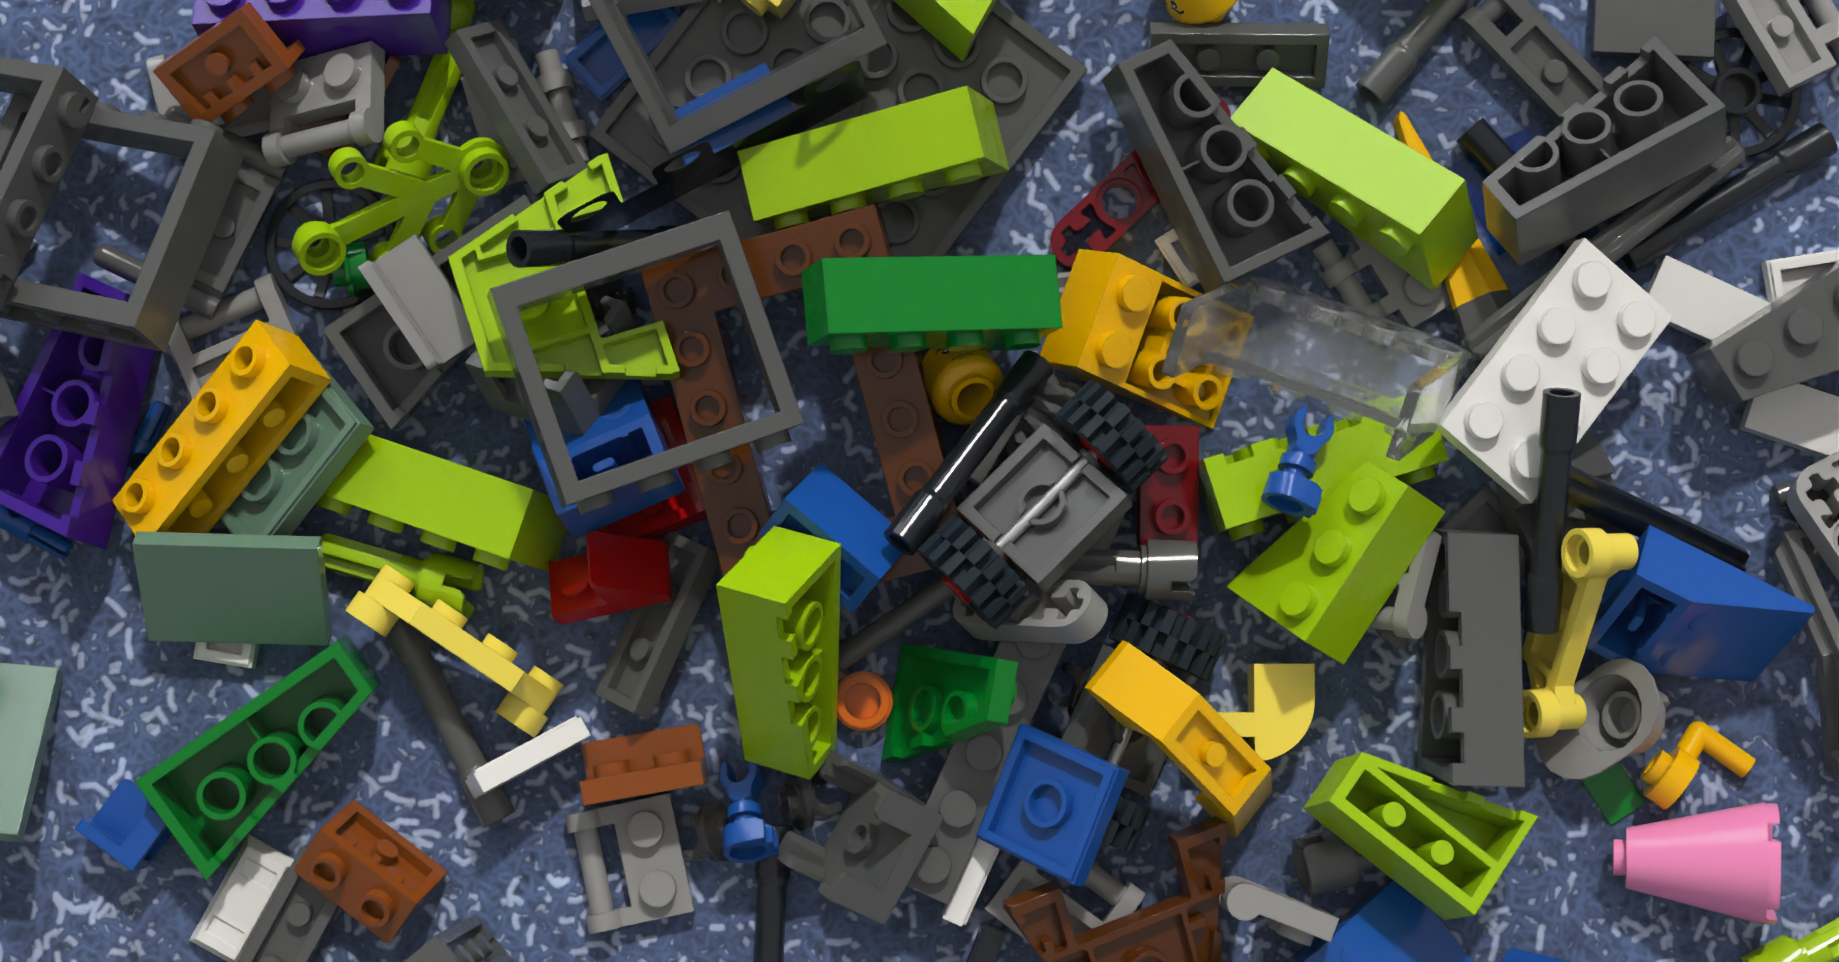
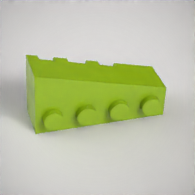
M1273 67L1230 117L1239 129L1242 126L1257 143L1255 149L1277 175L1282 174L1297 192L1296 194L1307 199L1432 291L1438 288L1478 239L1467 184L1464 178Z
M967 85L737 151L753 221L769 227H775V231L808 223L812 217L829 213L833 216L885 200L891 202L907 200L920 196L927 190L965 184L983 177L1010 171L994 103Z
M1427 391L1346 416V419L1337 422L1333 420L1334 433L1330 440L1319 448L1318 453L1313 459L1317 467L1313 478L1309 480L1317 483L1323 490L1321 494L1322 500L1366 460L1392 476L1399 477L1400 481L1409 486L1435 478L1436 474L1433 466L1449 460L1441 434L1432 427L1436 417ZM1319 424L1304 429L1311 436H1316ZM1287 437L1280 440L1278 438H1270L1232 452V455L1225 457L1224 453L1204 458L1199 462V491L1214 535L1228 531L1231 542L1266 531L1263 519L1282 514V512L1267 506L1262 501L1261 496L1269 473L1280 471L1278 464L1282 453L1287 452ZM1285 514L1288 524L1300 520Z
M371 434L315 504L347 516L350 515L353 505L368 510L370 514L366 523L398 534L402 533L405 524L423 529L419 541L453 553L457 542L476 548L472 560L507 571L512 560L549 572L548 562L557 560L567 531L565 525L558 518L550 496Z
M773 526L755 546L752 545L747 549L743 558L716 584L744 758L746 761L809 780L825 763L832 750L835 751L837 748L841 543Z

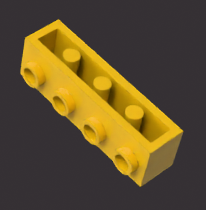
M255 320L113 498L112 502L135 535L137 531L209 533L332 379L298 335Z

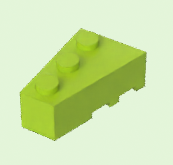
M1366 460L1320 501L1315 515H1312L1310 518L1303 516L1302 519L1285 532L1226 587L1306 643L1344 665L1446 511L1409 485Z
M1364 752L1334 761L1303 807V810L1444 920L1474 916L1538 818V816L1523 810L1514 811L1485 800L1486 797L1474 792H1462L1432 781L1433 777Z

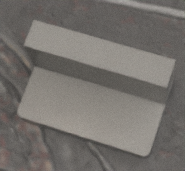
M414 234L377 260H368L358 267L428 370H437L475 344L459 295L418 235Z

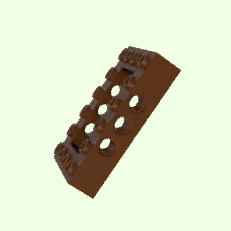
M875 204L740 241L761 300L791 291H803L801 271L821 258L894 257L882 211ZM714 248L642 271L641 274L654 322L663 320L680 370V378L670 381L687 443L748 423L744 407L750 406L747 394H740L729 350L734 349L732 338L727 328L718 322L715 313L738 307L718 249ZM868 347L867 351L852 354L895 513V516L887 518L892 522L917 490L923 488L947 457V452L936 412L926 393L920 352L891 353L889 348ZM754 443L730 450L734 462L700 474L696 464L693 463L723 577L743 558L750 546H755L762 538L759 532L776 511L771 509L760 464L765 463L763 453L756 452ZM958 493L947 506L946 513L943 516V518L939 521V523L929 534V536L926 538L923 544L952 515H955L957 518H960L965 522V519H963L961 514L956 509L960 505ZM918 551L913 556L903 554L879 583L924 572L932 568L928 566Z

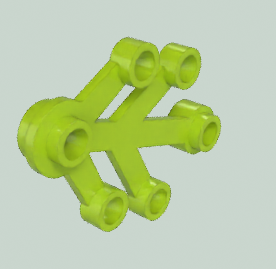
M409 121L395 122L385 131L383 142L396 161L410 163L418 159L444 168V170L427 178H421L368 163L360 151L355 148L344 147L338 149L329 159L328 170L340 187L348 190L362 187L390 196L332 224L322 221L304 223L297 229L292 240L293 254L307 273L316 276L327 275L337 270L344 262L347 244L396 220L398 222L389 241L381 242L372 249L369 255L370 261L377 260L414 234L419 237L422 229L425 242L436 254L463 236L462 231L479 196L495 194L506 184L510 166L506 150L499 142L487 137L471 139L458 147L422 136L416 126ZM412 136V140L407 146L396 148L400 139ZM485 160L480 167L473 169L478 162ZM352 162L357 163L356 168L351 173L341 174L344 166ZM453 193L444 215H437L427 221L435 202ZM451 230L445 239L436 241V237L442 231ZM322 239L321 243L317 246L308 248L316 240Z

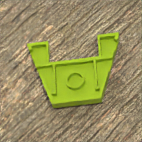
M608 153L597 156L587 163L586 169L565 183L560 181L545 191L543 198L516 216L511 214L448 257L485 377L515 378L487 299L490 288L557 267H514L506 253L509 235L515 230L561 229L557 221L563 215L607 192H615L622 203L623 198ZM597 202L583 208L571 218V221H579L595 214L606 205V202ZM586 291L519 312L542 378H560L568 370L578 372L582 379L673 380L680 378V370L663 320L602 338L600 337Z

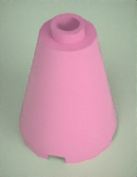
M1761 802L1626 827L1625 840L1613 839V876H1625L1626 889L1762 925H1777L1778 919L1775 910L1780 909L1781 841L1773 839V824H1780L1778 804Z

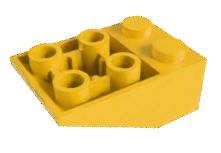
M1079 249L1060 299L1063 328L1047 335L1040 355L1052 367L1082 381L1088 382L1093 380L1094 383H1099L1106 390L1213 429L1253 318L1120 253Z

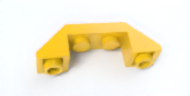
M1122 640L1084 687L1122 726L1147 735L1201 790L1195 800L1211 817L1217 816L1226 822L1229 835L1237 838L1272 793V771L1265 761L1197 691L1129 642Z

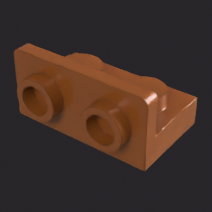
M248 1L162 61L153 72L192 119L211 122L220 116L225 123H229L254 103L250 96L252 93L264 86L269 94H271L291 80L298 73L293 63L304 52L306 47L299 39L285 46Z
M696 723L592 741L582 745L586 780L579 781L583 806L698 786L710 782L701 727Z
M355 799L318 831L295 867L296 874L384 942H390L399 933L409 916L436 890L448 873L446 869Z

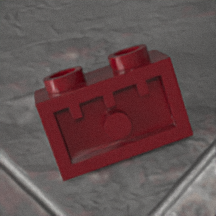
M1146 425L1145 429L1154 434L1158 440L1157 443L1166 451L1168 460L1137 489L1136 542L1138 545H1144L1146 539L1196 541L1198 547L1199 426Z

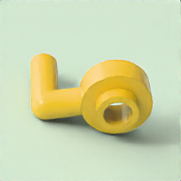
M1695 721L1687 727L1674 750L1669 754L1662 749L1659 750L1646 765L1640 776L1647 783L1643 795L1663 810L1669 808L1680 797L1695 776L1700 765V761L1697 759L1702 751L1740 778H1743L1750 771L1756 759L1706 723Z

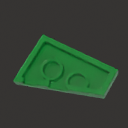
M901 643L892 693L893 705L888 716L881 761L905 763L1008 724L1010 709L1017 694L1016 673L1018 662Z

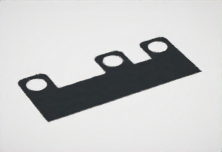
M860 61L848 63L808 85L803 90L806 105L715 153L708 141L698 143L657 165L652 170L657 184L622 203L615 192L602 194L563 215L557 221L558 225L566 232L618 230L739 166L740 161L737 151L799 134L867 97ZM850 71L848 77L839 84L821 92L815 91L818 85L831 76L840 72ZM694 151L700 152L699 156L689 164L673 171H665V168L677 158ZM597 202H606V205L595 214L579 221H571V218L583 208Z

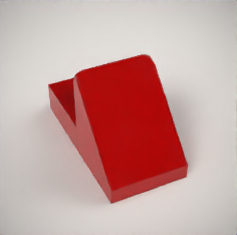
M590 532L586 534L587 554L548 562L551 614L560 625L673 600L669 545L665 541Z

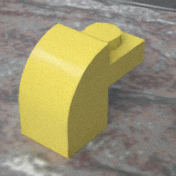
M1247 664L1248 712H1218L1241 737H1248V745L1263 760H1269L1286 753L1307 732L1315 709V664Z

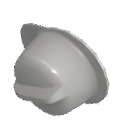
M1628 658L1612 659L1598 666L1594 671L1574 684L1575 693L1579 694L1586 704L1587 716L1584 725L1579 729L1558 730L1551 737L1536 738V743L1541 760L1551 772L1567 780H1585L1604 772L1626 757L1639 755L1652 748L1661 737L1665 727L1666 708L1671 703L1666 694L1658 691L1655 679L1644 665Z

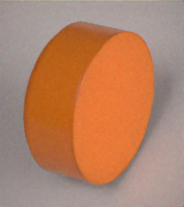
M858 671L847 675L839 682L837 717L845 726L857 731H869L879 727L886 721L892 709L893 698L891 689L883 678L872 672Z

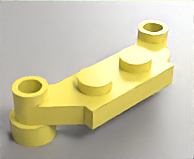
M1575 528L1565 535L1561 546V572L1564 583L1559 631L1554 634L1527 632L1522 648V659L1527 662L1531 690H1523L1524 738L1551 737L1558 730L1579 729L1584 725L1587 716L1586 704L1583 698L1575 693L1574 683L1607 580L1619 570H1630L1637 563L1639 555L1638 544L1631 534H1607L1600 528Z
M384 564L365 593L358 591L345 611L383 637L388 635L399 618L404 620L507 690L508 694L495 712L535 738L548 720L544 716L545 712L564 685L535 665L529 674L525 673L512 663L519 653L489 633L480 642L462 629L468 621L465 616L439 599L432 608L409 594L415 583L387 564Z

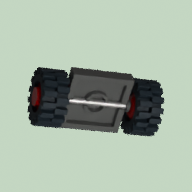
M1089 380L1054 415L1056 423L1060 425L1059 428L1065 435L1071 438V443L1080 449L1079 452L1043 423L956 508L963 519L988 542L983 541L963 520L952 515L917 549L920 556L936 572V575L946 586L995 630L1032 595L1027 585L1020 580L1018 574L1007 565V559L1045 593L1133 506L1128 496L1119 488L1121 487L1128 494H1133L1168 460L1166 451L1157 443L1158 440L1154 434L1145 429L1146 425L1139 418L1136 419L1124 403L1118 402L1114 394L1109 390L1106 392L1102 385L1097 382L1094 383L1093 380Z
M1127 593L1108 638L1117 643H1120L1122 640L1129 642L1166 670L1167 666L1208 682L1227 636L1179 611ZM1102 645L1085 686L1115 650L1114 648ZM1189 685L1191 688L1196 690V687ZM1083 688L1061 740L1129 770L1130 772L1124 787L1149 797L1167 755L1147 735L1122 726ZM1120 795L1102 843L1133 854L1152 810Z

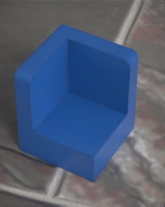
M124 779L118 784L95 816L82 818L75 827L79 833L130 871L147 868L172 835L142 791L130 779Z

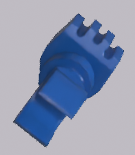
M1308 405L1303 406L1290 415L1286 421L1287 452L1281 455L1278 464L1280 471L1269 473L1261 496L1262 501L1267 506L1297 519H1302L1303 516L1310 518L1317 512L1323 490L1317 483L1309 480L1313 478L1317 467L1313 459L1318 453L1319 448L1329 441L1334 433V422L1331 415L1320 421L1316 436H1311L1305 431L1303 420L1306 416Z
M725 760L719 769L718 776L720 783L728 792L731 803L726 809L729 824L722 830L724 857L732 862L752 863L779 855L778 832L774 830L772 825L765 824L763 820V807L759 803V797L766 782L764 769L759 764L748 761L749 773L747 777L740 782H736L734 769Z

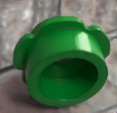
M366 241L347 244L344 262L337 270L332 272L336 288L347 286L351 297H356L357 290L371 288L358 268L369 260Z

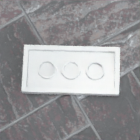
M1586 238L1575 240L1432 427L1521 504H1530L1537 497L1541 454L1538 440L1543 390L1547 388H1568L1581 393L1577 434L1578 443L1674 316Z

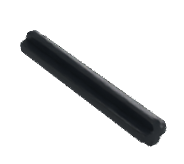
M1571 465L1568 505L1639 538L1647 527L1651 525L1746 572L1745 564L1749 554L1744 547Z

